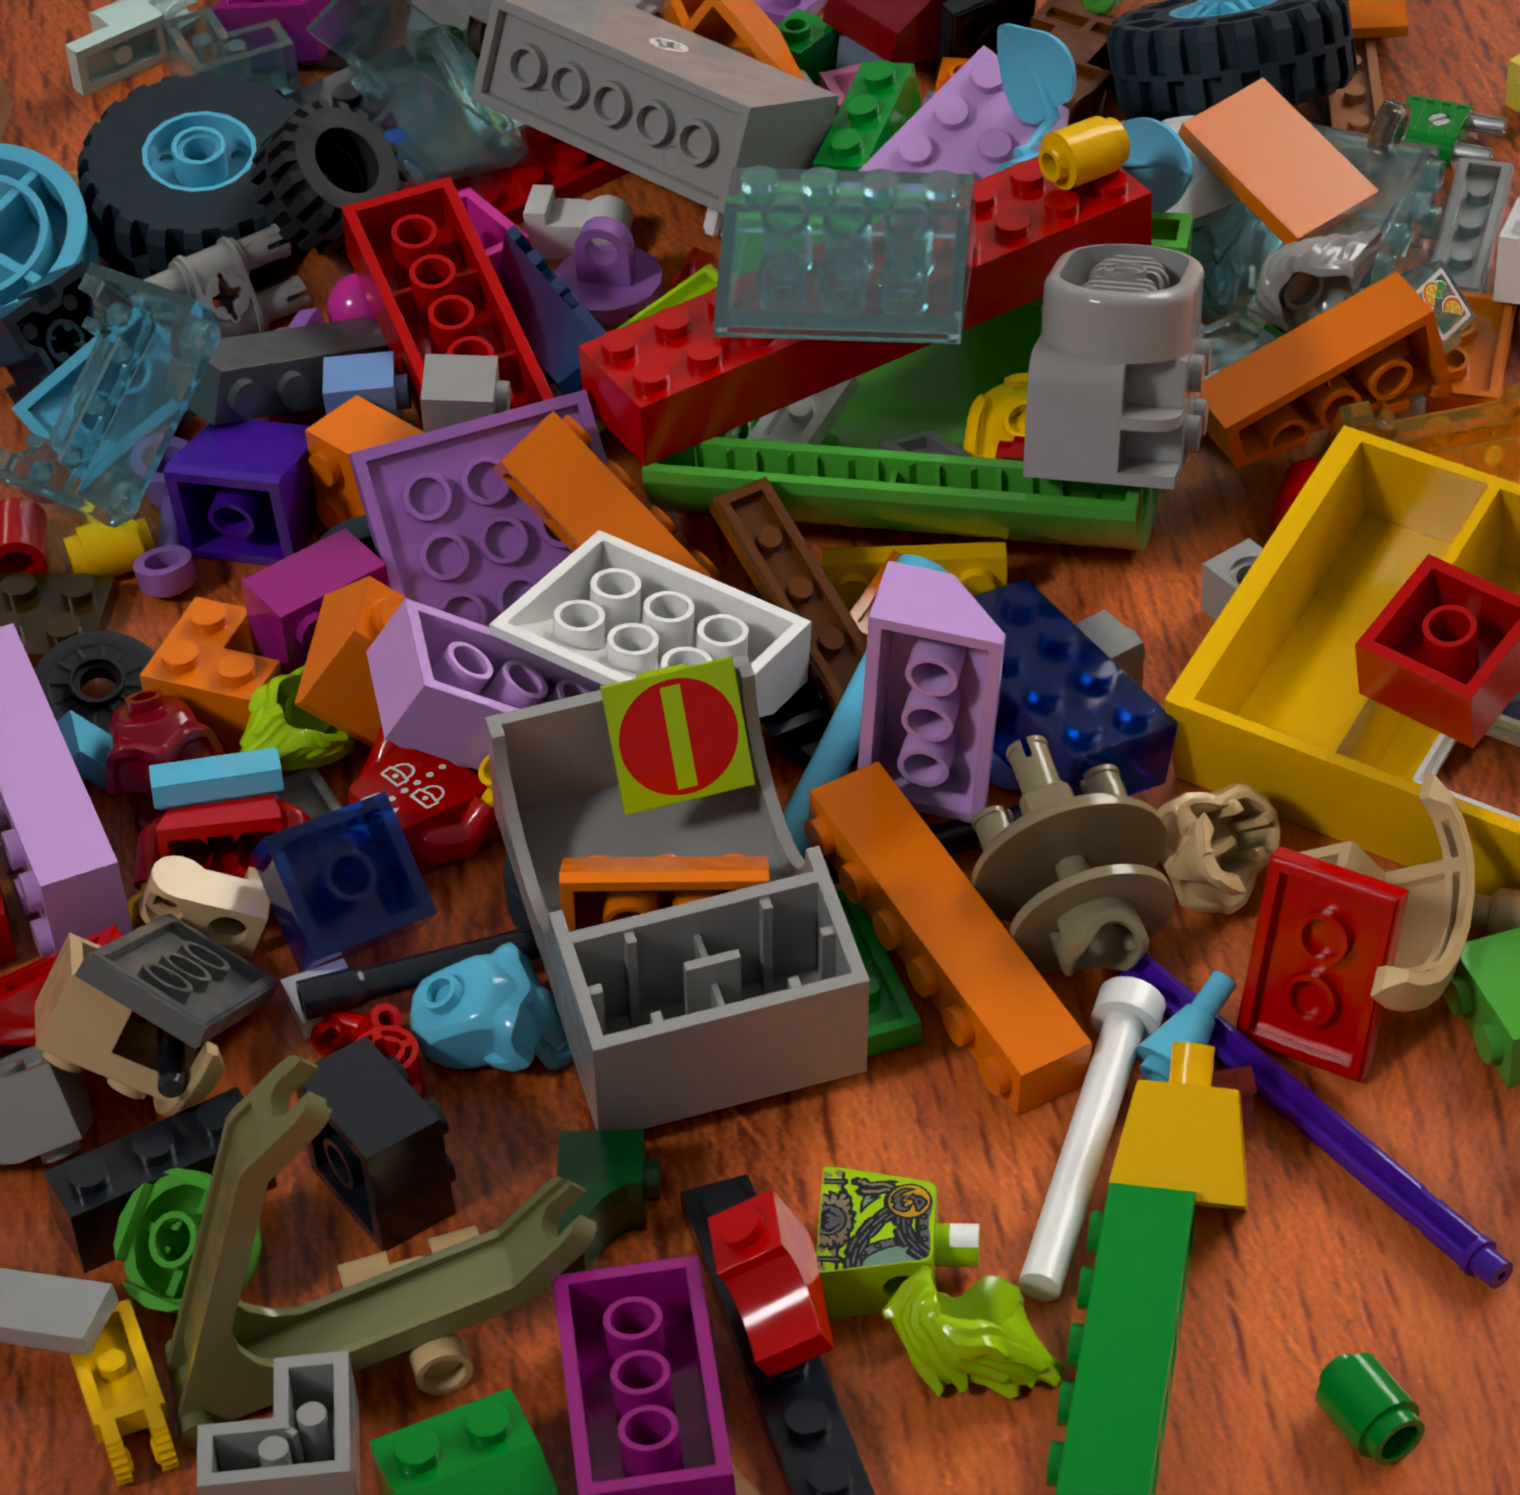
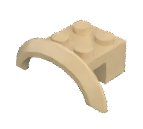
M1431 771L1425 772L1418 800L1426 808L1434 824L1442 850V860L1384 872L1353 840L1299 852L1410 890L1394 965L1377 967L1370 997L1386 1009L1398 1012L1426 1008L1441 997L1455 974L1467 939L1475 897L1474 856L1464 817L1453 795Z
M69 932L34 1004L36 1048L44 1051L43 1057L54 1066L68 1072L79 1073L82 1068L107 1077V1083L113 1089L128 1097L144 1099L146 1094L153 1096L156 1112L162 1116L169 1117L202 1102L214 1088L225 1070V1065L217 1045L205 1041L195 1059L197 1048L194 1049L185 1043L186 1089L177 1098L164 1097L159 1092L157 1086V1029L129 1018L132 1010L75 976L86 954L102 946Z

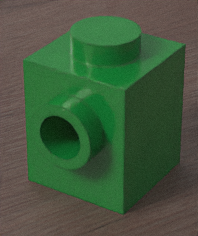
M797 9L776 24V26L780 30L799 70H804L813 84L819 86V73L836 69L840 32L824 23L821 17Z

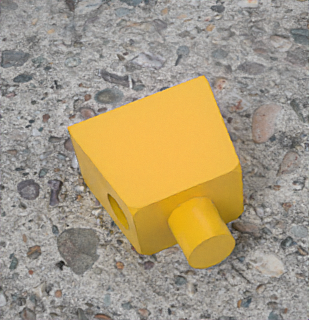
M1173 1042L1169 1081L1137 1080L1109 1182L1196 1192L1195 1206L1248 1211L1249 1198L1241 1095L1239 1090L1211 1087L1215 1053L1214 1046Z

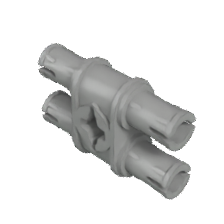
M275 223L271 224L268 228L239 240L225 236L219 238L214 246L187 257L182 255L174 257L169 263L167 270L136 283L132 282L126 285L127 298L130 299L136 296L139 299L144 295L157 310L182 300L189 315L188 322L174 329L186 343L265 332L269 329V323L299 310L308 309L311 305L309 295L300 297L297 294L307 290L305 284L297 275L291 276L288 280L257 293L254 292L249 279L250 271L291 255L290 242L282 245L277 242L284 238L278 234L281 229ZM219 287H223L225 296L218 300L219 306H215L212 298L219 294Z

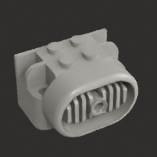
M1140 244L1084 246L1072 249L1058 258L1044 282L1042 332L1033 347L1029 364L1023 477L1174 490L1189 453H1198L1201 436H1205L1208 423L1209 400L1200 398V393L1203 391L1205 376L1210 375L1213 341L1212 339L1203 338L1204 325L1201 324L1204 270L1198 260L1180 251Z

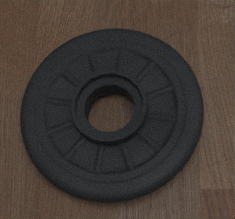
M91 631L74 635L55 645L42 657L34 671L56 722L71 710L111 735L108 724L109 718L113 711L125 705L126 697L143 691L139 675L155 653L146 644L129 635L113 631ZM95 678L109 679L115 684L110 694L104 697H88L81 691L88 681Z

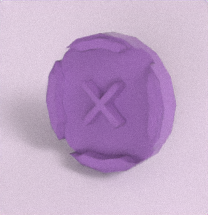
M607 216L593 217L585 222L575 240V253L565 258L554 271L556 276H559L579 302L587 308L602 327L622 325L629 320V315L642 311L663 296V271L656 258L642 249L635 248L632 233L617 219ZM601 238L613 245L595 246L592 239Z

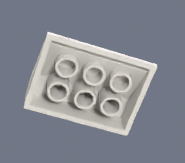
M598 530L489 624V634L604 686L635 679L639 673L682 663L694 665L729 656L734 658L748 655L755 674L756 698L760 718L774 714L808 681L812 621Z

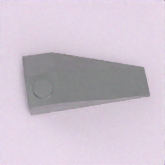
M36 1045L0 1059V1165L19 1164L36 1156H40L42 1163L47 1164L62 1159L81 1148L79 1140L84 1137L94 1121L84 1068L79 1073L60 1069L48 1062L42 1055L44 1051L37 1049Z

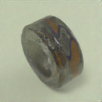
M1390 97L1383 102L1369 132L1367 141L1368 151L1385 158H1389L1397 152L1410 123L1411 109L1409 104Z

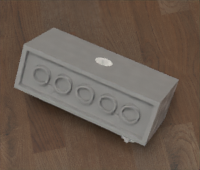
M492 0L471 94V100L708 207L703 225L705 233L713 237L721 236L727 239L726 214L737 183L782 186L795 175L817 181L813 162L832 125L839 95L619 0Z

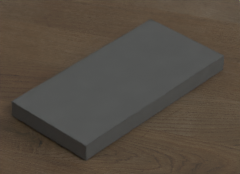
M165 914L86 954L75 974L81 980L194 1049L267 1004L279 984L276 981L277 978L172 914Z

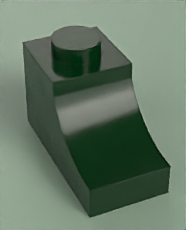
M644 1129L559 1132L557 1177L567 1179L584 1187L587 1193L562 1215L558 1224L557 1235L559 1236L579 1215L587 1217L597 1224L596 1234L590 1246L561 1274L591 1270L601 1252L614 1240L632 1230H647L648 1201L661 1200L660 1158H647Z

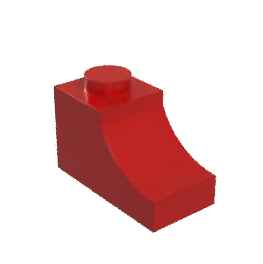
M770 1189L709 1217L708 1223L717 1275L727 1286L738 1308L749 1337L755 1364L768 1378L833 1350L834 1345L813 1236L776 1192Z

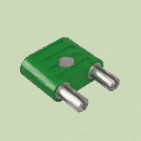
M1409 94L1389 135L1390 156L1453 167L1455 162L1459 161V158L1462 157L1493 161L1494 153L1492 148L1467 144L1465 142L1470 131L1503 137L1508 128V120L1502 117L1474 113V106Z

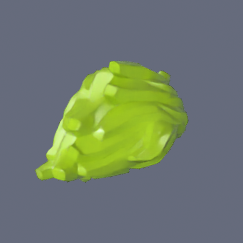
M304 664L291 674L279 675L272 678L267 684L256 688L248 706L250 717L247 727L239 743L242 747L240 752L277 747L281 769L283 771L315 769L332 764L350 755L357 739L348 735V732H342L294 705L305 667Z
M922 1266L918 1272L900 1285L882 1310L884 1319L891 1321L895 1331L905 1345L915 1371L938 1398L945 1391V1384L954 1383L960 1394L970 1388L969 1381L988 1386L1009 1400L1021 1396L1019 1385H1027L1033 1388L1037 1381H1044L1056 1388L1061 1385L1063 1380L1062 1373L1065 1368L1064 1363L1050 1355L1039 1341L1026 1317L1023 1308L1024 1299L1020 1293V1287L1011 1284L1000 1276L984 1275L964 1294L951 1298L948 1294L937 1292L931 1276L932 1270L929 1267Z

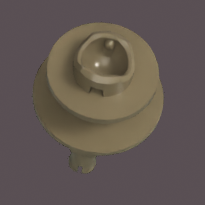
M1040 735L1026 737L1032 752L1030 757L1025 755L1020 740H1017L1008 746L1006 758L1012 766L1022 793L1019 806L1023 816L1014 821L1010 809L1004 810L1003 806L996 805L981 810L973 817L971 824L974 831H976L983 853L973 869L971 884L998 919L1012 922L1009 934L1038 971L1063 972L1066 976H1072L1077 970L1088 967L1127 971L1146 954L1149 948V939L1166 924L1174 908V893L1168 879L1160 871L1154 869L1161 859L1167 844V831L1164 822L1157 810L1151 805L1127 796L1117 766L1102 764L1090 768L1083 775L1084 780H1080V787L1085 795L1074 796L1067 782H1063L1059 778L1049 752V744L1045 737Z

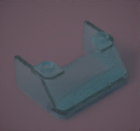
M332 0L306 27L312 36L347 61L354 73L350 81L363 96L371 101L379 97L388 104L372 124L375 126L379 123L386 131L383 136L388 143L394 142L399 151L395 155L396 161L403 163L404 177L413 184L418 185L421 181L428 183L446 177H451L453 181L513 167L529 151L528 145L511 117L471 100L479 62L476 56L463 42L410 1Z

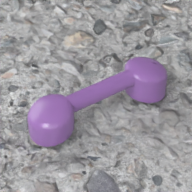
M165 436L153 440L143 448L137 461L147 499L154 506L161 509L159 547L142 553L133 563L140 591L153 598H168L180 595L192 588L198 577L191 551L181 544L163 474L166 464L188 444L185 439L177 436Z

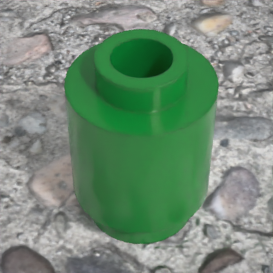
M1368 1352L1354 1355L1346 1353L1336 1357L1326 1365L1319 1377L1320 1384L1315 1395L1316 1403L1361 1456L1373 1457L1380 1465H1389L1407 1456L1418 1445L1425 1431L1424 1423L1419 1419V1407L1373 1354Z

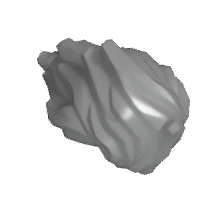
M1378 227L1367 234L1364 231L1353 235L1332 233L1326 237L1317 236L1299 242H1291L1283 245L1279 250L1269 253L1262 266L1260 278L1256 281V302L1249 304V310L1286 334L1350 298L1369 272L1375 261V256L1384 248L1383 233Z

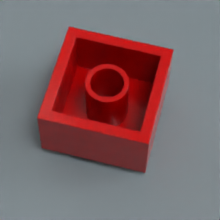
M1428 554L1355 644L1359 694L1474 748L1520 690V595Z

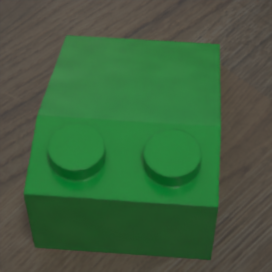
M510 1387L369 1441L379 1495H560L539 1442Z

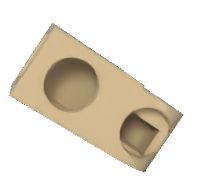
M171 855L162 857L155 862L138 903V912L146 924L165 914H172L237 955L252 958L268 920L274 873L248 867L245 877L240 878L203 869L197 862L184 856Z

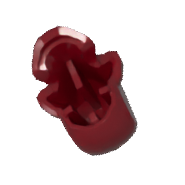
M159 689L139 691L126 697L125 705L113 711L108 720L113 746L108 752L105 763V788L108 797L113 798L126 793H134L136 798L134 824L136 831L140 833L147 823L159 817L167 810L154 809L149 765L225 754L215 733L207 725L197 722L192 710L184 701L173 695H163Z

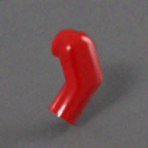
M380 1003L369 1013L336 1012L324 1016L323 1022L313 1026L310 1035L311 1042L319 1054L327 1057L353 1043L362 1033L374 1027L385 1025L401 1027L402 1015L396 1006L390 1003Z

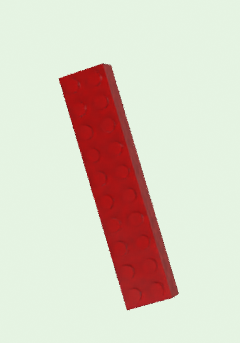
M1038 156L1027 161L1018 162L1003 171L981 180L970 182L957 190L930 201L919 203L911 209L879 222L868 224L860 230L831 242L817 245L809 251L780 263L766 266L751 275L724 286L715 287L705 294L673 307L662 309L654 315L620 329L611 330L603 336L579 345L582 389L587 390L592 411L598 419L645 466L651 465L1043 297L1044 282L1061 255L1072 249L1098 244H1140L1151 246L1152 192L1121 167L1112 174L1069 190H1062L1045 178L1039 166Z

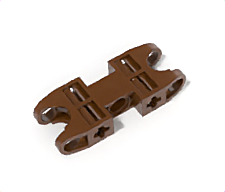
M1048 0L1032 16L1029 28L1049 32L1056 36L1066 45L1072 55L1076 68V90L1073 98L1069 102L1062 104L1070 110L1067 126L1094 116H1101L1107 89L1114 91L1106 38L1111 23L1115 18H1105L1089 12L1082 5L1083 0Z

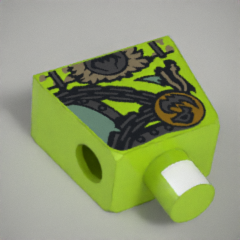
M823 1166L816 1256L828 1319L882 1313V1310L900 1285L918 1272L922 1266L929 1267L932 1270L931 1276L935 1287L937 1266L979 1267L980 1224L939 1223L937 1186L930 1181L834 1166Z

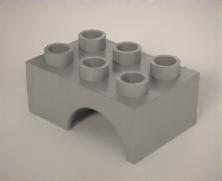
M748 655L734 657L733 662L755 785L626 816L623 811L600 690L485 717L494 813L596 1131L646 1129L867 1071L870 980L820 847L807 848L804 860L789 831L767 759L757 706L755 674ZM737 853L746 856H768L769 860L768 883L569 932L563 911L560 910L559 870L563 858H585L591 855L654 857L661 854L695 857L723 856Z

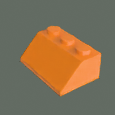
M737 853L723 856L695 857L661 854L654 857L591 855L585 858H563L559 870L560 910L563 911L569 932L768 883L769 860L768 856H746Z

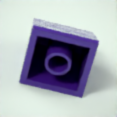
M252 419L215 426L209 423L166 464L163 474L181 544L191 551L193 558L270 566L307 547L318 519L316 513L317 501L313 477L308 465L309 453L305 429L310 427V425Z

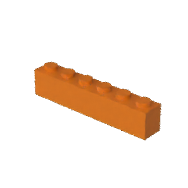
M877 761L810 790L809 820L804 823L805 835L810 847H820L823 857L826 856L838 872V879L846 897L854 904L860 902L871 917L875 934L882 946L889 951L892 949L896 951L906 965L908 977L915 991L922 998L929 997L942 1014L943 1024L950 1039L958 1047L965 1045L976 1060L982 1081L989 1092L994 1096L1001 1095L1014 1114L1020 1116L1083 1086L1090 1064L1091 1040L880 762Z

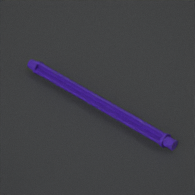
M1148 952L1129 970H1115L1121 976L1144 980L1159 990L1165 999L1166 1009L1164 1016L1168 1020L1186 1004H1191L1197 996L1158 964L1156 959ZM1220 1014L1215 1017V1026L1208 1045L1215 1047V1060L1285 1119H1289L1306 1137L1403 1219L1419 1229L1423 1236L1457 1263L1459 1269L1466 1275H1476L1491 1289L1501 1287L1510 1278L1514 1268L1513 1264L1496 1250L1497 1245L1491 1238L1484 1236L1445 1202L1437 1199L1421 1182Z

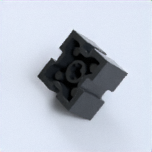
M82 261L46 274L16 296L19 300L18 302L0 308V367L5 366L15 381L5 389L15 405L110 324L106 323L97 308L106 301V298Z

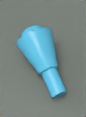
M1213 971L1191 1004H1186L1135 1048L1137 1057L1142 1062L1139 1070L1146 1079L1161 1082L1169 1081L1173 1042L1208 1045L1215 1026L1214 1019L1237 987L1230 977L1222 972Z

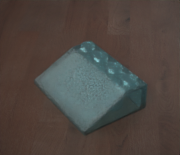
M763 165L751 166L749 168H733L725 201L713 322L714 337L961 344L976 238L975 174H960L947 170H937L930 173L894 172L889 169L846 171L832 170L826 167H814L808 170L773 169Z

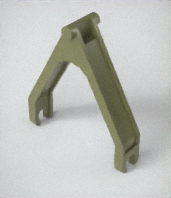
M297 1055L286 1057L230 1111L225 1119L173 1337L164 1346L165 1361L171 1379L182 1444L188 1448L197 1449L198 1425L231 1422L273 1405L274 1358L348 1350L352 1372H356L526 1304L580 1257L592 1243L596 1234L597 1224L595 1221L579 1215L559 1236L557 1235L558 1224L562 1215L587 1193L586 1189L567 1179L555 1177L542 1185L496 1229L299 1307L270 1309L244 1303L240 1300L268 1183L321 1132L329 1120L332 1111L331 1108L326 1106L325 1098L310 1091L294 1104L289 1112L287 1111L293 1093L315 1074L321 1066Z

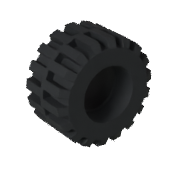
M317 100L312 105L307 103L299 107L255 152L252 162L256 166L250 171V182L258 186L253 192L256 204H263L266 211L262 215L269 224L274 222L281 229L278 234L286 241L290 238L296 240L298 248L309 252L315 247L319 255L330 256L334 251L339 255L346 253L341 207L405 189V184L399 180L405 175L403 163L396 161L395 158L399 151L394 142L388 143L383 136L386 131L381 125L377 123L374 126L368 121V114L359 108L352 112L347 103L336 101L332 106L328 100ZM321 170L331 178L335 186L323 175Z

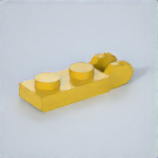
M130 1299L119 1301L90 1355L69 1353L98 1444L104 1442L118 1487L134 1482L132 1458L129 1449L123 1445L121 1436L149 1428L151 1449L155 1461L160 1464L162 1471L165 1472L179 1467L175 1448L166 1423L170 1421L166 1403Z

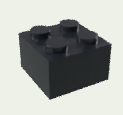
M367 1036L315 1062L321 1068L296 1090L298 1101L310 1091L325 1098L326 1106L331 1108L332 1111L325 1127L307 1145L311 1168L382 1252H387L455 1214L451 1183L456 1181V1172L446 1153L443 1136L449 1133L448 1122L440 1106L432 1097L427 1096L422 1099L412 1088L409 1076L401 1062L394 1055L385 1057Z

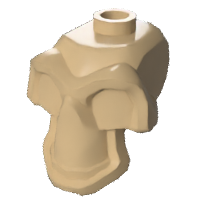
M1235 782L1211 793H1184L1163 804L1157 810L1167 831V844L1160 861L1171 880L1179 904L1196 912L1225 915L1232 914L1243 907L1254 889L1257 874L1269 865L1271 853L1281 846L1282 828L1277 810L1266 796L1250 784Z

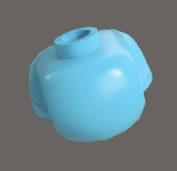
M511 942L502 944L491 954L474 955L433 973L420 982L412 996L409 1018L411 1033L417 1039L419 1050L423 1056L439 1065L456 1069H472L490 1065L496 1069L515 1072L529 1068L536 1055L546 1068L555 1071L574 1061L552 991L540 985L538 977L532 970V962L529 957Z

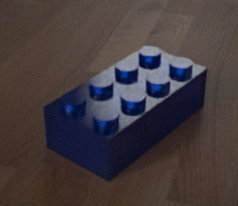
M1027 579L973 596L1006 635L993 751L1011 769L1012 766L1006 758L1008 746L1020 740L1025 755L1030 757L1032 752L1026 737L1040 735L1045 737L1049 744V752L1060 780L1067 782L1074 796L1085 795L1081 790L1080 780H1084L1083 775L1090 768L1102 764H1113L1118 767L1127 796L1165 784L1178 728V722L1171 715L1167 714L1166 710Z

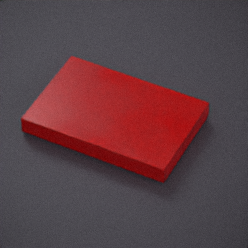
M1279 846L1270 855L1236 1029L1259 1047L1362 1083L1370 1075L1384 1007L1370 997L1377 967L1394 965L1410 890Z

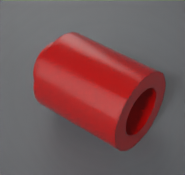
M12 497L1 500L0 572L46 573L47 515L44 509L38 503L27 498Z

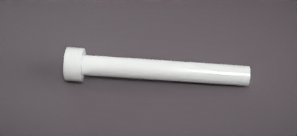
M1119 976L1108 979L1100 987L1091 1014L1092 1026L1099 1034L1018 1281L1021 1291L1035 1300L1053 1301L1060 1296L1137 1055L1135 1048L1161 1025L1166 1009L1165 999L1159 990L1144 980Z

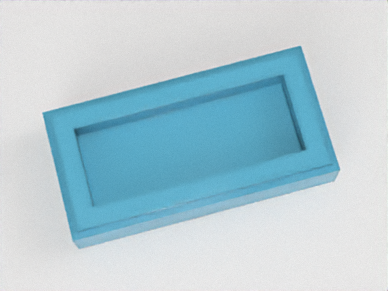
M277 747L149 765L154 809L158 810L281 793L284 790Z

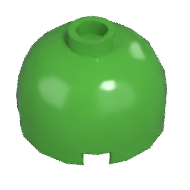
M173 1168L164 1171V1173L169 1175L161 1177L156 1183L149 1184L144 1182L133 1192L119 1216L114 1240L115 1260L124 1261L125 1274L130 1283L124 1281L122 1283L130 1296L148 1309L178 1314L212 1175L200 1171ZM258 1224L242 1291L246 1289L258 1268L262 1248L260 1224Z

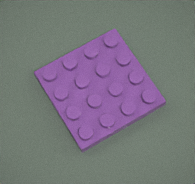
M586 389L349 454L348 457L377 556L387 566L391 589L412 601L489 627L492 621L572 554L564 543L512 491L492 468L552 411L561 419L565 415H569L576 420L592 439L588 447L605 464L607 462Z

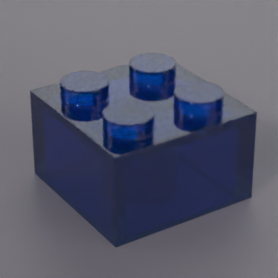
M386 791L263 837L250 853L299 973L342 958L345 959L419 930L437 914Z

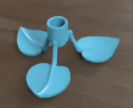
M1009 23L997 27L998 62L1007 100L1016 115L1027 124L1042 122V124L1023 146L1014 149L1016 159L1001 164L996 173L1010 168L1018 162L1027 161L1039 155V152L1033 153V150L1059 120L1060 114L1057 106L1069 102L1075 93L1077 84L1076 68L1072 55L1066 45L1049 32ZM1139 117L1123 122L1122 125L1127 132L1130 142V155L1127 161L1122 163L1120 167L1152 192V211L1165 212L1170 210L1180 201L1193 178L1192 160L1186 145L1173 129L1156 119Z

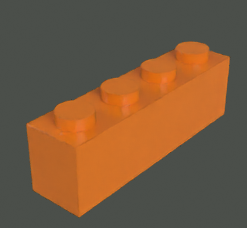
M552 411L492 468L572 553L598 530H601L716 580L720 576L716 566L697 549L689 553L673 536L678 529L660 508L652 504L647 509L631 492L635 487L634 482L618 464L612 460H608L604 464L588 447L592 442L591 437L569 415H565L561 419Z

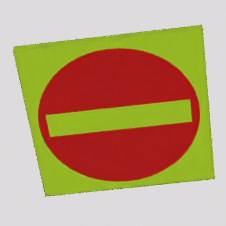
M732 656L694 665L683 663L639 673L635 679L600 686L625 816L755 785Z

